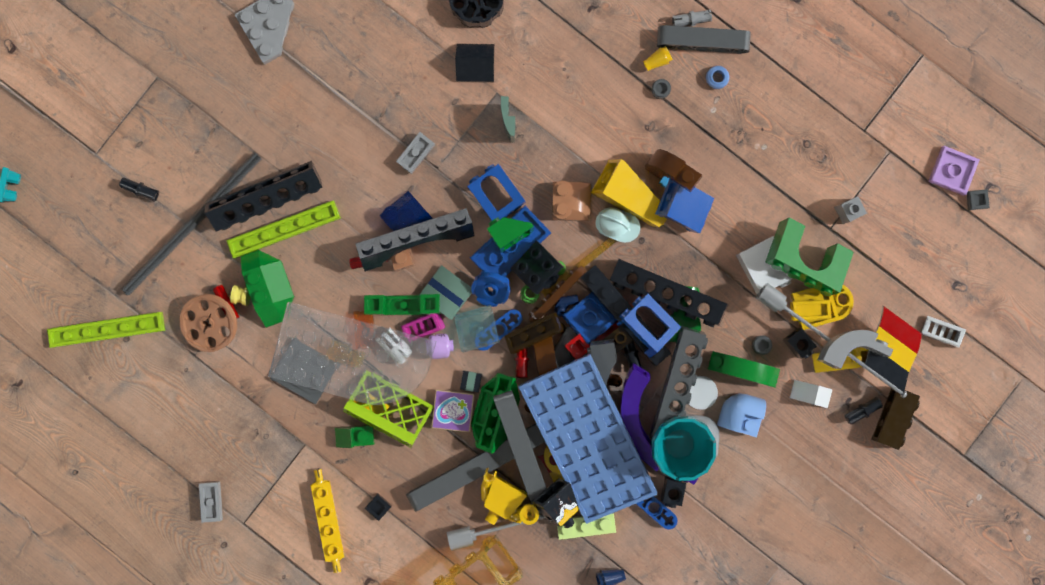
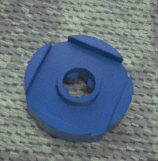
M483 270L475 277L471 292L477 296L476 300L479 303L489 307H496L502 302L504 304L508 300L510 295L509 279L497 273Z

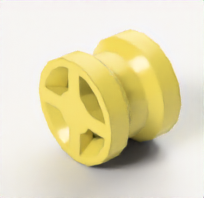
M234 285L230 296L231 304L242 303V305L248 306L251 298L247 287L240 288V286Z

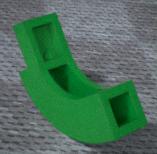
M712 351L708 370L776 388L780 373L778 368Z

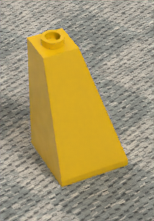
M608 160L591 193L615 207L634 215L652 227L660 228L667 220V218L655 214L660 200L624 160Z

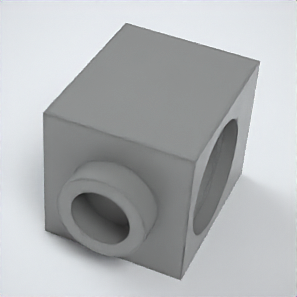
M858 196L834 207L842 224L867 214Z

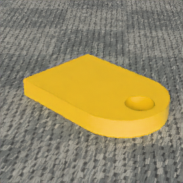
M845 285L842 286L840 293L831 296H824L815 288L791 293L792 301L830 300L831 319L806 320L814 327L844 319L850 314L854 304L853 295ZM840 294H845L847 297V302L843 305L838 301ZM799 321L800 328L803 330L810 329Z

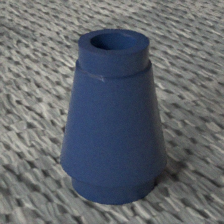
M623 569L600 570V573H596V580L598 585H616L625 581L626 576Z

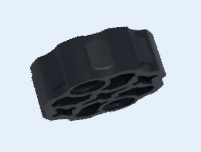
M449 0L453 15L469 28L473 26L481 28L490 26L497 17L501 16L504 9V0H479L480 5L476 0ZM457 2H462L464 4V6L459 9L454 7V5ZM484 13L487 18L483 19L481 14Z

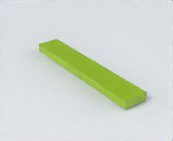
M333 200L226 241L232 258L236 259L242 255L341 219Z
M163 312L50 328L47 329L49 348L161 332L165 331Z

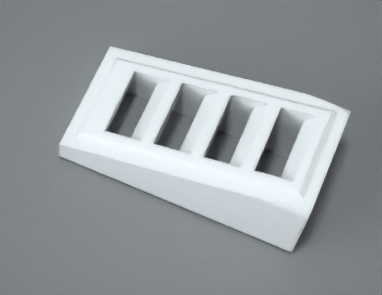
M927 316L921 333L959 348L966 329ZM931 322L935 323V325L933 327L932 332L929 333L928 329L930 327ZM941 325L942 329L939 336L935 335L938 326ZM946 328H949L947 337L943 338ZM953 331H957L954 341H951Z

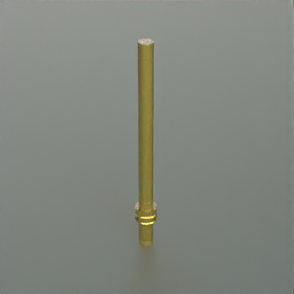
M612 238L607 239L561 275L552 287L543 289L541 293L544 297L548 293L551 294L556 290L555 286L562 279L566 281L570 277L568 273L575 266L578 268L581 265L585 267L617 241Z

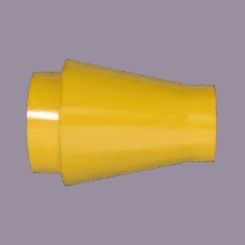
M665 46L656 50L643 63L647 71L668 65L673 59Z

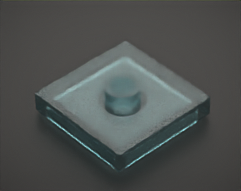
M491 305L454 316L462 352L499 343Z

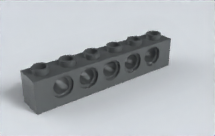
M684 326L680 328L650 431L651 440L658 427L666 420L678 415L686 416L685 406L686 404L689 405L692 396L690 389L691 386H695L697 380L695 372L702 363V356L700 355L702 349H705L708 343V338H706V334L703 331ZM688 346H695L693 353H685ZM683 364L690 365L689 370L686 372H681L680 367ZM677 383H684L683 389H675ZM672 401L679 402L676 408L669 407Z

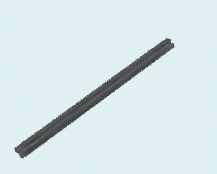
M253 152L252 156L246 159L247 162L245 161L242 167L239 166L240 168H238L237 172L234 171V175L231 174L229 176V181L226 180V184L224 186L221 185V189L218 188L217 192H215L216 194L213 193L211 195L212 198H208L209 201L207 203L204 202L205 204H203L202 208L199 207L200 209H198L197 213L194 212V217L191 215V220L189 222L186 221V225L183 224L182 228H180L181 230L178 229L177 233H175L176 235H173L172 239L169 238V242L167 244L164 243L165 245H163L162 249L159 248V253L156 252V256L154 258L151 257V261L148 260L147 264H145L146 266L143 265L141 267L142 270L139 269V273L137 275L134 274L135 276H133L132 280L129 279V283L126 282L127 285L123 286L124 289L121 288L126 295L132 294L135 288L137 289L140 283L159 266L160 262L162 263L165 257L167 258L170 252L172 253L175 247L177 248V245L199 225L200 221L204 220L206 204L227 196L237 186L238 182L240 183L243 177L245 178V175L247 176L248 172L252 171L253 167L262 160L256 152Z

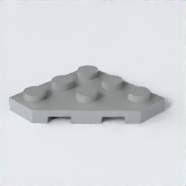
M258 0L234 14L264 65L282 54L284 38L287 35L290 15L294 8L292 0Z

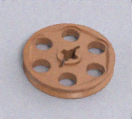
M203 294L189 300L184 305L180 314V328L184 338L191 346L200 351L215 352L229 345L234 339L237 331V318L232 307L224 299L212 294ZM202 300H206L208 302V309H204L201 306ZM219 307L225 309V317H221L218 314ZM189 310L195 313L194 320L189 319ZM208 319H209V324H211V326H209V327H208V323L205 322V321L208 320ZM223 326L229 329L228 336L222 333L221 329ZM192 329H195V330L198 331V333H199L198 339H195L194 337H192V335H191ZM209 337L215 339V347L211 346L208 343Z

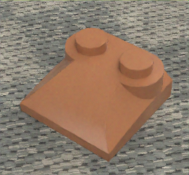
M553 182L552 220L590 221L591 183Z

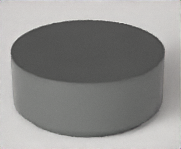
M658 79L653 83L651 92L655 98L664 99L670 94L671 85L665 79Z
M757 336L752 341V349L760 355L768 354L772 349V341L767 336Z

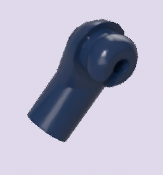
M577 294L561 297L554 307V312L557 313V316L562 317L569 305L579 303Z

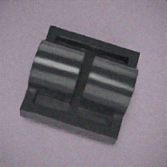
M536 240L510 269L538 295L544 288L548 289L557 282L559 278L558 273L564 266Z

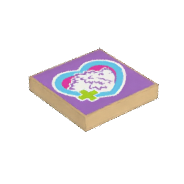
M436 389L432 428L470 432L474 394Z

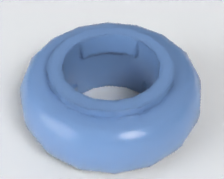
M713 66L706 73L707 84L713 89L724 88L729 82V72L722 66ZM714 73H720L723 80L715 82L712 77Z

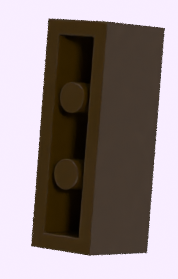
M891 388L871 440L899 450L905 443V434L912 425V416L919 407L920 396L906 391L907 396L902 398L898 392Z

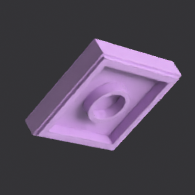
M942 146L928 182L964 196L968 192L980 159Z

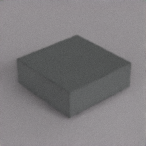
M988 189L967 192L968 211L990 208Z

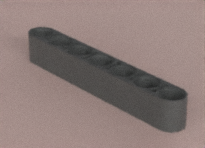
M512 390L494 396L493 399L530 502L533 504L532 501L547 488Z

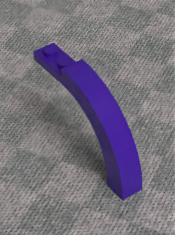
M633 363L622 388L621 418L641 459L657 471L659 468L652 458V440L646 434L639 417V403L642 393L650 381V373ZM698 478L695 479V480H692V481H683V482H685V483L690 482L691 484L694 485V484L697 482Z

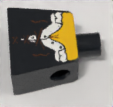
M558 478L532 502L549 522L557 526L563 525L564 528H570L575 523L572 516L578 511L579 507L571 484Z

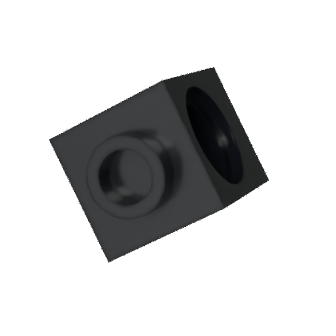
M797 328L783 340L793 354L801 359L810 357L814 353L813 349L817 347L802 328ZM799 340H803L805 344L802 350H799L797 347Z
M665 477L661 494V501L665 503V506L671 508L682 506L687 483ZM671 489H677L678 491L677 496L674 498L668 496Z

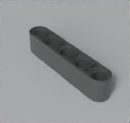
M663 25L658 27L657 47L663 48L666 46L667 49L744 54L750 52L751 32L746 30Z

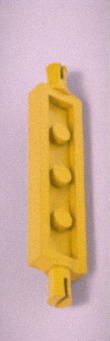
M318 469L319 477L317 470H314L316 482L311 484V491L325 562H332L333 573H337V565L339 573L342 571L339 560L345 556L330 480H323L322 469Z

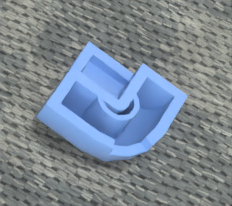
M742 393L732 395L725 400L717 425L735 432L757 437L761 421L765 417V399Z

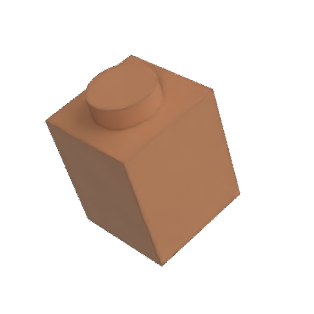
M410 248L391 257L395 271L415 266Z

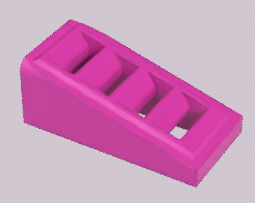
M430 314L404 324L401 328L407 342L411 343L444 329L445 324L440 314ZM424 320H426L428 323V326L430 328L429 331L427 330ZM416 323H419L421 330L423 332L422 334L420 333ZM409 326L413 327V330L416 335L415 337H413Z

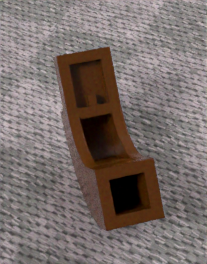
M657 149L645 165V169L660 180L665 176L690 193L702 178V174L688 166L686 161L662 149Z

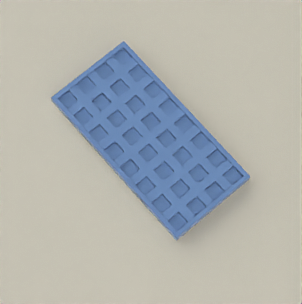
M591 354L519 385V389L564 480L571 484L579 510L586 524L657 495V490Z

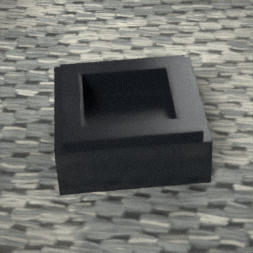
M378 493L364 509L379 521L392 505Z

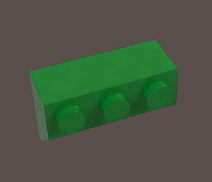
M497 217L489 223L487 230L502 253L534 231V226L530 222L505 217L499 219Z

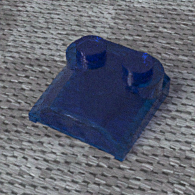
M409 191L391 206L386 207L383 213L379 215L392 231L433 219Z

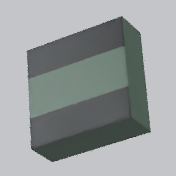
M463 370L460 390L479 393L482 373Z

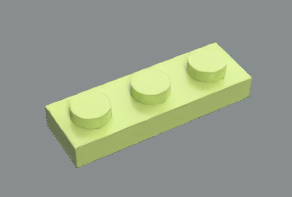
M614 513L586 524L583 516L572 517L575 522L572 527L564 528L563 525L557 526L559 540L616 533Z

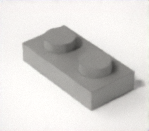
M419 132L396 162L412 174L435 146V143Z
M220 481L200 483L201 523L222 521Z

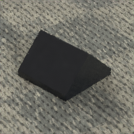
M457 44L455 54L456 82L494 83L495 44Z

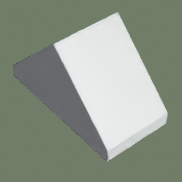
M794 380L790 398L828 408L832 389Z

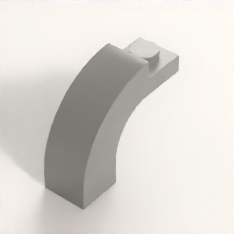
M868 330L847 331L829 340L823 347L817 361L832 368L841 369L847 355L857 347L865 348L882 357H890L893 349L887 347L888 343L879 339L876 340L878 333Z

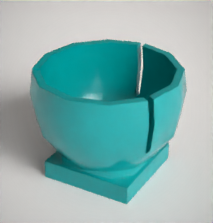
M678 415L667 420L658 427L652 438L653 460L662 473L677 481H692L709 471L716 459L715 437L705 423L692 416Z

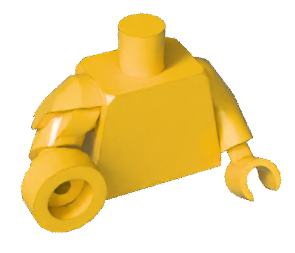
M486 468L481 483V499L485 502L484 507L490 511L485 520L493 525L496 524L500 516L511 522H523L526 525H532L537 522L539 511L536 506L526 504L519 507L526 498L527 492L497 476V471L494 474H489V468Z

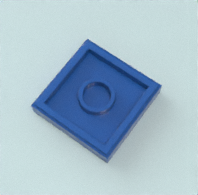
M592 292L562 316L577 335L580 334L588 345L617 322Z

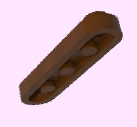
M582 265L579 268L575 266L568 273L570 277L566 281L562 279L555 286L557 290L554 294L548 293L542 299L544 304L540 308L536 306L528 314L530 316L528 320L532 323L541 319L587 270Z

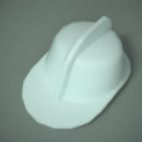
M612 207L602 210L595 222L596 228L602 235L624 243L636 239L641 228L638 219L634 215Z

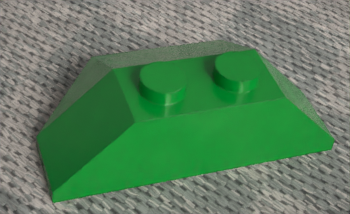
M260 250L240 256L242 275L254 309L266 328L284 322L295 296L282 261Z
M497 373L495 377L482 386L471 422L476 448L494 453L507 439L493 397L512 390L518 406L520 395L516 378Z

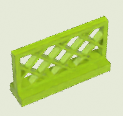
M366 370L351 398L344 406V413L412 448L434 406ZM368 376L376 381L377 387L366 390L365 381ZM391 388L394 396L383 399L381 389ZM378 390L381 399L370 402L368 392ZM365 393L368 403L359 405L354 402L357 395ZM408 397L411 405L400 408L398 398ZM395 399L398 409L387 411L384 402ZM382 402L384 413L375 414L372 411L371 405ZM422 405L428 408L425 415L417 417L414 407ZM412 408L415 418L404 421L401 411ZM399 412L401 422H390L388 414ZM416 421L418 428L415 434L407 431L405 423Z

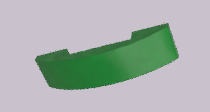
M440 294L406 296L364 295V315L440 314Z

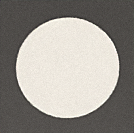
M698 376L695 386H691L690 389L692 396L689 405L700 410L711 407L718 396L716 384L708 377Z

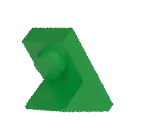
M369 425L335 428L336 448L374 445V428Z

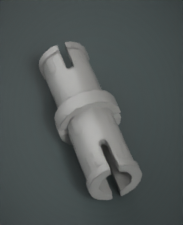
M711 10L689 11L687 14L673 15V26L690 25L692 27L698 23L711 22Z

